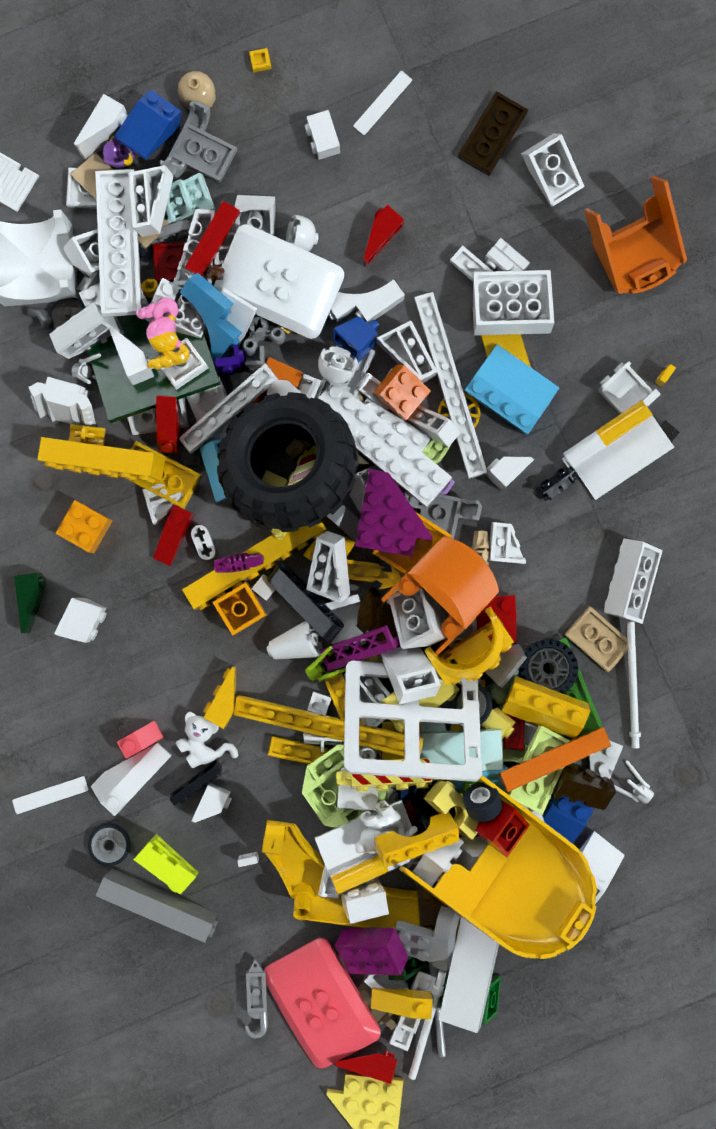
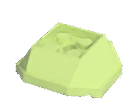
M340 743L307 765L302 794L323 825L333 828L353 821L365 812L362 810L337 808L339 785H337L336 773L340 772L341 768H344V744ZM378 791L379 803L385 800L386 791Z

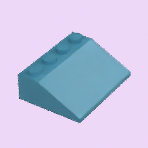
M497 344L464 392L523 434L528 435L559 390V387Z

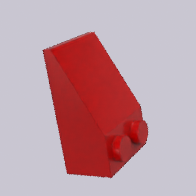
M515 595L495 596L476 617L477 630L491 621L485 612L491 606L513 639L514 643L511 645L516 644ZM490 634L488 637L492 641V635Z

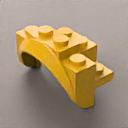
M491 606L485 610L491 620L489 623L437 656L431 646L425 649L428 659L446 686L449 684L455 685L462 678H466L467 681L479 679L487 669L492 670L500 664V652L504 653L512 647L513 639ZM490 634L492 635V641L488 637ZM452 659H455L458 664L452 663Z

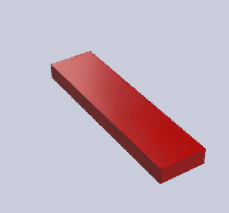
M222 201L185 266L187 271L193 274L199 273L204 277L207 272V266L211 265L241 213L239 209Z

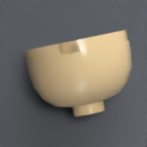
M192 71L181 77L178 83V96L186 110L190 111L189 104L194 101H199L212 107L216 99V91L212 80L207 74L201 71Z

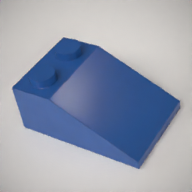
M150 89L138 100L115 134L114 139L146 160L180 127L182 111Z
M552 793V799H549L542 815L544 822L573 844L586 826L594 809L585 806L583 801L576 800L573 803L569 802L567 797L554 798Z

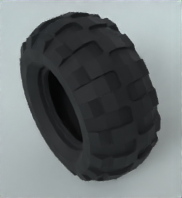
M288 392L285 396H280L278 393L264 396L265 400L257 404L251 402L242 409L243 413L237 419L233 418L225 431L227 435L225 439L220 441L217 454L219 459V465L217 466L218 481L223 488L225 497L233 508L245 520L253 522L257 527L266 530L279 529L282 532H296L299 530V527L303 526L311 528L322 523L321 519L328 514H334L343 505L342 500L345 495L350 494L356 481L355 472L359 467L355 439L341 414L334 411L330 404L319 398L311 397L309 399L306 394ZM289 439H299L307 441L316 447L315 463L310 472L299 482L289 486L278 487L261 481L260 468L267 452L276 444Z

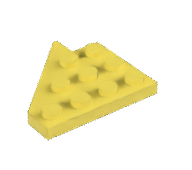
M346 1071L343 1091L327 1089V1096L353 1129H398L403 1078L394 1077L392 1084L355 1072Z

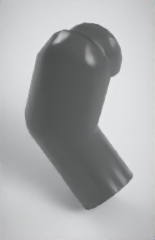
M28 308V317L38 318L42 329L48 330L51 328L52 318L46 310Z

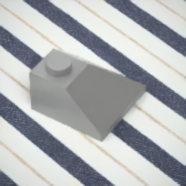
M519 644L512 645L504 653L500 652V664L492 670L487 669L485 671L501 688H503L527 658Z

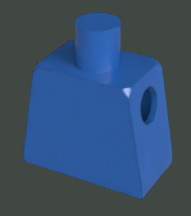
M356 317L335 327L332 341L340 348L351 353L350 357L353 360L356 358L359 363L375 346L378 335L377 330L380 329V326L376 320H371L367 323L361 317Z

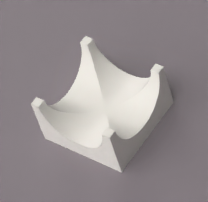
M53 210L54 216L39 223L12 224L0 221V304L4 307L57 302L58 300L68 298L79 299L77 267L72 265L63 249L67 242L74 237L73 225L62 210Z

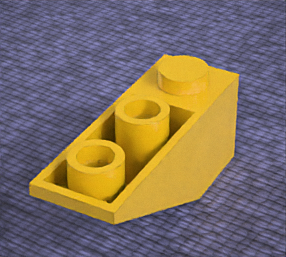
M235 666L231 669L227 668L222 677L225 679L221 686L218 685L213 692L214 700L212 703L208 702L203 710L206 713L203 718L222 729L227 726L235 711L237 670Z

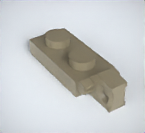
M363 979L356 986L376 1022L380 1025L385 1023L393 1030L397 1026V1020L392 1016V1013L371 1009L372 988Z

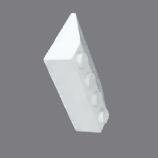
M551 270L473 272L474 335L551 333L554 325Z

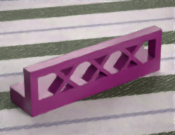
M386 625L330 645L332 646L331 651L338 655L330 660L327 654L323 660L328 671L346 666L350 661H360L392 650L400 644L398 636L392 638ZM383 632L386 640L381 642L375 640L377 634ZM361 639L371 642L370 646L364 648L359 646ZM349 645L353 647V652H343L344 646ZM329 646L320 649V653L322 654Z

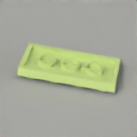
M539 725L522 762L570 740ZM563 768L511 790L507 794L521 805L543 815Z

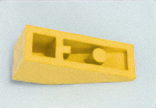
M372 987L371 1009L408 1018L431 1019L433 1001L431 991Z

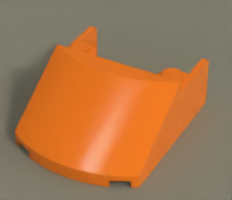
M657 176L650 177L655 195L649 197L644 202L643 212L645 217L614 232H611L609 225L602 222L598 213L588 208L584 210L593 239L591 244L615 292L618 294H635L650 290L672 277L676 273L675 270L687 261L668 181Z
M443 536L382 597L381 601L384 603L397 589L402 594L411 596L423 587L450 614L441 626L442 633L446 639L435 648L434 653L438 656L473 622L499 593V589L490 567L476 551L461 541Z

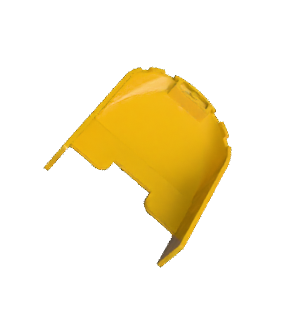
M482 775L476 782H483L493 789L497 788L501 800L516 808L530 825L508 858L488 844L470 871L459 864H453L448 872L443 874L434 888L407 868L400 866L399 870L464 920L510 952L525 958L546 959L555 957L573 948L584 937L591 926L596 911L597 886L595 876L591 872L588 865L589 862L574 844Z

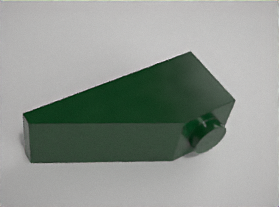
M42 573L14 576L21 633L31 632L45 593L46 579Z

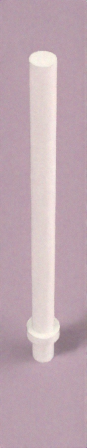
M628 621L627 644L631 720L629 737H631L632 748H639L641 732H639L635 622Z

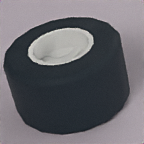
M483 782L472 784L463 794V802L467 813L475 821H490L499 815L502 809V801L497 788L493 789Z

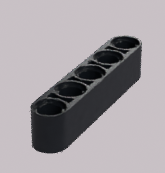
M278 563L267 577L268 582L323 639L332 642L344 628L343 622L315 593L306 590L307 585L287 565Z

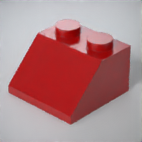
M501 800L502 809L499 815L490 821L478 822L475 831L483 840L508 858L530 825L516 808Z

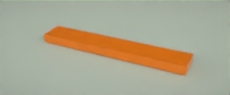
M600 727L501 771L499 776L505 791L509 792L611 746L605 728Z

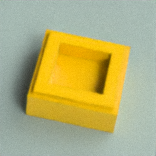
M267 48L249 51L253 73L271 69Z
M672 364L667 365L656 379L655 384L660 387L664 385L676 367Z

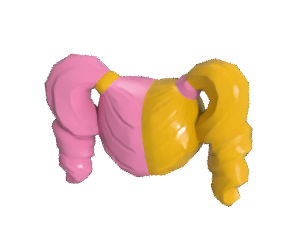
M161 298L157 303L153 302L148 304V306L142 307L140 311H136V315L140 319L154 318L148 324L147 338L151 346L163 354L148 361L147 367L150 369L171 368L173 365L186 363L190 357V350L179 341L176 334L175 320L179 310L178 304L171 298ZM174 349H179L178 352H173Z

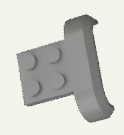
M199 101L191 102L189 104L190 112L188 119L169 156L165 161L160 160V165H165L174 177L177 178L188 167L221 183L237 152V147L205 132L210 118V107Z
M407 491L405 493V497L412 508L421 510V516L451 534L452 539L455 536L458 518L479 521L482 505L478 500H466L438 494L426 508Z
M441 906L435 931L398 920L396 932L408 956L418 958L421 961L431 962L434 968L447 972L450 970L455 948L456 930L460 919L457 913L448 907Z

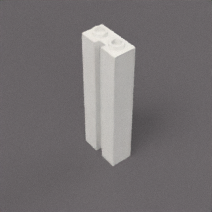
M462 917L439 1020L478 1033L482 1024L499 944Z

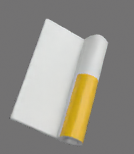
M640 400L563 453L565 457L562 460L568 468L570 466L573 467L596 500L673 449L674 446L643 400Z
M400 799L389 804L400 813L405 824V830L408 831L412 826L402 800ZM373 811L371 814L376 815L377 812ZM360 818L315 837L337 895L418 859L424 854L384 868L377 853H357L355 846L360 840L361 831L367 828ZM397 827L388 828L385 830L386 833L390 831H395L397 834H399Z

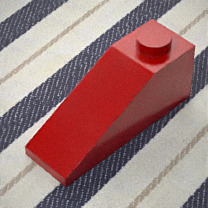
M388 204L384 209L381 207L374 215L375 219L363 258V265L365 267L404 226L405 219Z
M157 395L156 424L159 452L178 453L180 445L178 438L181 437L177 398Z
M176 505L173 506L153 559L169 566L172 565L195 514Z
M384 1051L383 1055L377 1053L337 1061L334 1066L392 1084L398 1059L394 1058L395 1054Z

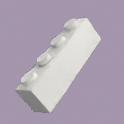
M195 209L188 232V239L184 245V252L177 268L176 278L173 281L174 284L182 288L187 280L195 275L187 271L185 266L216 214L215 210ZM215 258L212 261L211 265H215ZM205 273L203 278L214 286L215 280L208 279Z

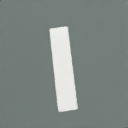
M400 71L354 124V127L365 135L411 83L412 79L403 71Z
M82 776L13 799L12 802L16 814H20L86 792L89 789L85 777Z

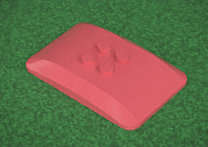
M324 937L316 938L265 967L267 987L297 1040L316 1067L326 1068L379 1039L381 1030L328 939Z

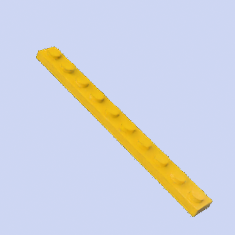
M239 695L236 697L235 716L344 742L343 719ZM359 723L360 746L405 756L404 734ZM419 738L420 758L424 738Z

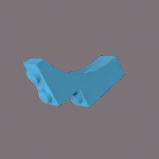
M196 273L187 280L180 293L192 303L205 322L210 336L211 357L214 366H216L215 358L230 357L229 351L234 349V345L239 344L240 340L238 338L242 332L227 320L232 313L230 308L234 303L199 273Z

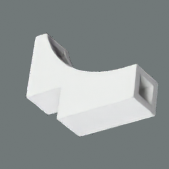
M394 279L383 287L368 293L346 294L338 292L328 316L331 320L335 319L339 323L354 311H357L355 313L356 316L369 323L402 302L405 295Z

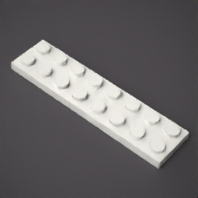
M134 169L95 171L100 299L103 317L136 315V311H140L142 308L138 232L133 228L129 172H134Z
M331 383L320 395L319 399L330 404L331 408L339 412L347 422L355 439L356 449L380 470L388 472L398 485L426 508L451 481L452 477L340 384Z

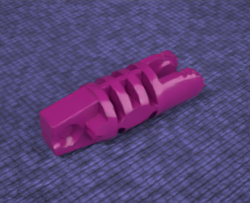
M260 553L229 555L214 560V569L216 573L250 570L251 567L263 564L264 555Z

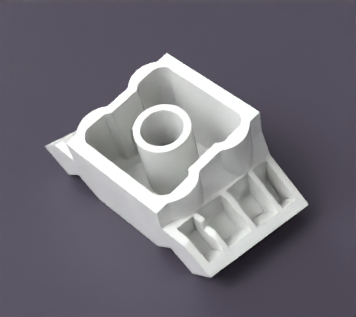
M47 377L46 384L37 382L28 387L34 409L40 418L49 415L52 422L56 420L74 425L96 426L92 405L88 399L90 392L85 390L86 388L51 377Z

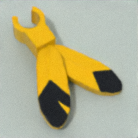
M380 560V568L389 578L377 579L371 585L376 589L391 588L401 579V576L393 566Z

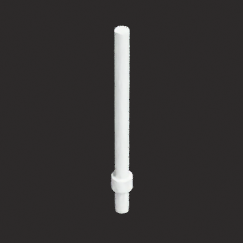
M439 970L436 983L432 986L431 1019H425L408 1075L412 1080L416 1079L437 1004L444 991L443 984L447 974L444 970Z

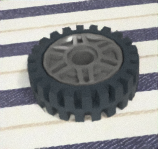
M554 639L540 640L533 643L524 652L527 658L520 666L522 679L560 693H565L575 683L578 675V661L572 649L563 642ZM545 663H552L554 665L552 673H547L544 670Z

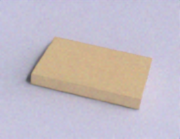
M591 606L587 607L564 634L607 673L611 671L628 651L627 638Z

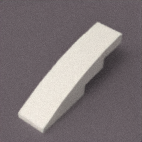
M419 971L413 980L410 990L431 991L436 977ZM399 1015L397 1026L393 1030L389 1043L408 1051L421 1019Z

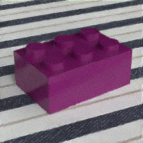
M343 928L335 944L349 974L401 975L408 959V954L395 928Z

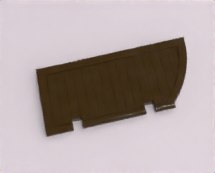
M371 587L360 603L356 626L364 634L367 631L369 632L387 625L392 638L398 636L391 605L386 603L387 601L383 603L380 593L374 587ZM381 632L377 634L375 640L381 642L386 640V637ZM429 646L420 647L421 650L423 651V653H424L425 655H426L425 649L428 648Z

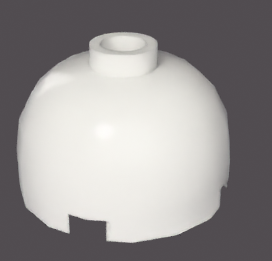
M293 215L294 221H290L288 224L286 242H290L309 252L313 245H316L318 242V233H316L315 226L308 218Z
M332 346L329 350L323 349L318 361L319 372L329 383H345L353 377L358 366L357 359L354 358L353 360L350 357L351 353L340 347Z

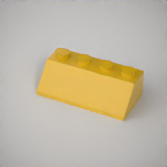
M517 676L513 679L501 710L503 713L538 726L542 725L551 731L576 739L584 728L591 711L590 705L587 702Z

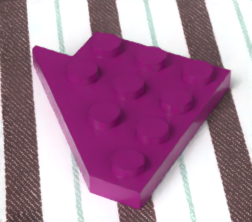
M369 469L355 546L413 557L416 538L433 541V537L388 472Z

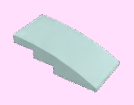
M198 173L184 181L179 179L172 183L164 219L169 224L181 220L191 221L195 209L216 210L203 174Z
M480 729L482 771L504 769L501 729ZM463 730L419 733V738H424L421 758H427L434 764L465 765ZM469 748L470 757L476 758L475 748Z

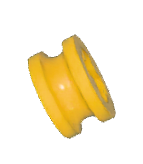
M147 279L142 283L141 289L147 298H153L158 283L155 279Z

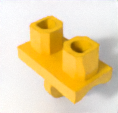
M70 424L68 441L104 446L106 429Z

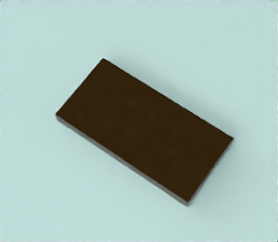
M496 91L457 158L490 176L527 115L528 109Z

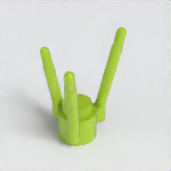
M329 646L305 669L307 676L313 682L316 680L322 682L326 678L346 671V667L323 675V672H325V668L322 665L324 663L323 658L327 654L330 658L335 653L331 651L332 646Z

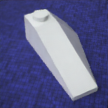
M156 743L105 771L92 784L91 788L99 802L116 816L172 755L159 743Z

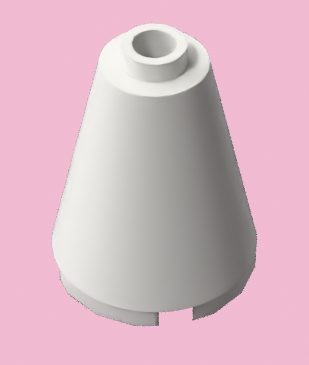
M305 620L269 641L267 652L273 659L313 658L321 655L319 650L322 649V642H318L317 636L319 634Z

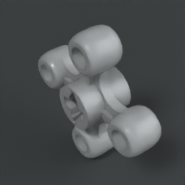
M260 316L253 318L248 329L250 337L243 342L245 354L254 356L258 352V342L266 338H270L277 345L284 343L286 339L284 330L280 327L270 328L267 325L268 320Z

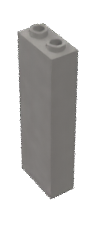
M113 868L103 877L96 893V897L204 943L207 937L212 938L218 924V920H215L218 913Z

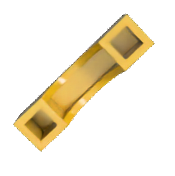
M448 811L446 814L441 813L430 817V825L427 830L417 836H402L395 831L375 836V849L384 868L458 842L459 828Z

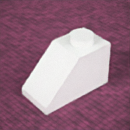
M210 782L192 821H201L221 813L223 808L227 809L232 800L229 797L231 791Z

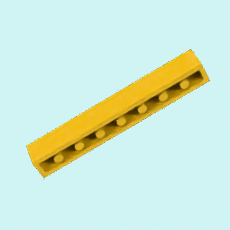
M323 523L311 528L308 526L299 527V530L296 532H287L282 540H277L274 534L243 552L264 555L263 564L251 567L250 570L232 573H216L213 570L182 589L193 609L199 608L201 611L210 606L209 602L215 598L217 600L224 596L229 589L232 588L234 590L242 585V581L247 578L252 580L259 576L258 572L265 568L267 571L276 565L275 561L281 558L283 561L292 556L291 552L296 548L299 551L309 545L308 541L313 538L317 540V537L322 535L326 528Z

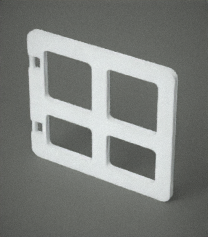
M348 662L345 673L344 769L346 772L351 774L473 782L481 778L482 758L478 679L467 681L466 678H462L458 682L462 686V709L422 707L419 705V700L404 703L403 705L364 703L359 699L360 677L389 678L384 663ZM436 671L439 682H444ZM467 692H473V700H467ZM359 718L402 720L404 722L405 760L389 761L360 758ZM419 722L462 725L465 765L422 763L419 753ZM469 748L476 749V758L470 757Z

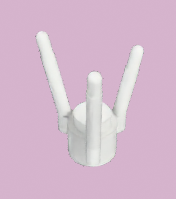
M101 354L79 359V363H75L72 367V377L91 384V381L87 378L96 379L95 374H92L91 367L86 363L101 357Z
M626 760L625 764L641 784L636 785L630 779H627V782L634 788V794L618 786H615V790L636 802L641 801L643 804H647L652 799L654 792L649 789L650 785L642 779L630 762Z

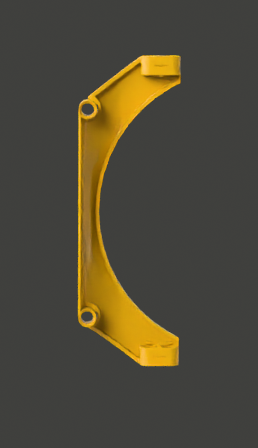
M267 820L262 853H265L276 867L290 897L294 899L293 916L296 919L362 928L396 929L398 920L420 926L417 891L385 886L382 887L386 893L389 914L350 924L343 909L340 894L338 899L318 895L325 865L322 856L307 842L296 824ZM459 925L457 926L455 940L457 939ZM435 926L424 927L435 931Z

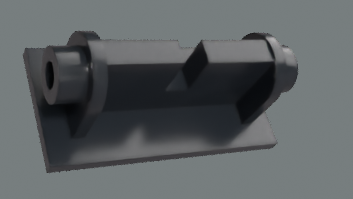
M568 467L561 468L553 477L542 481L536 490L543 494L542 497L545 501H551L561 493L558 489L559 486H561L562 490H566L575 483L577 479L574 474L575 471Z

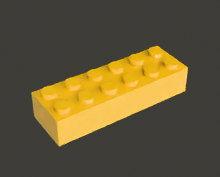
M41 437L37 459L44 462V466L56 470L67 469L76 473H81L82 471L91 475L100 476L102 474L111 478L122 477L131 481L138 479L155 484V480L162 481L165 458L151 452Z

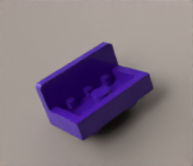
M234 345L235 357L215 358L216 367L221 374L224 373V376H230L235 374V372L243 371L246 358L243 350H240L238 345Z

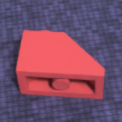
M153 721L117 741V744L127 759L164 738L157 723Z

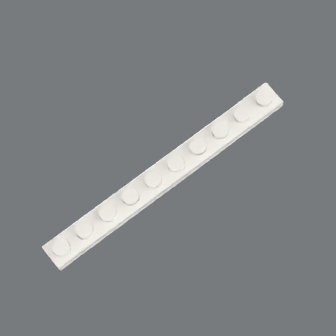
M430 292L415 297L416 306L434 365L438 371L437 376L449 416L460 432L456 439L468 479L487 474L486 465L434 294Z

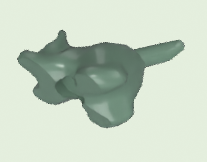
M518 669L503 688L494 680H490L485 684V689L489 692L492 702L500 710H502L514 677L522 678Z

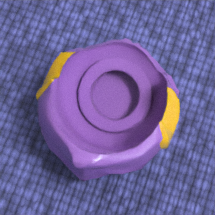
M114 136L103 147V162L116 168L130 166L137 155L114 139Z

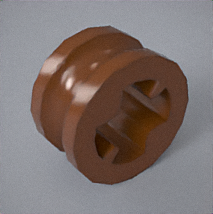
M215 265L207 266L209 272L206 273V277L215 281L223 280L222 273L225 270L222 267Z

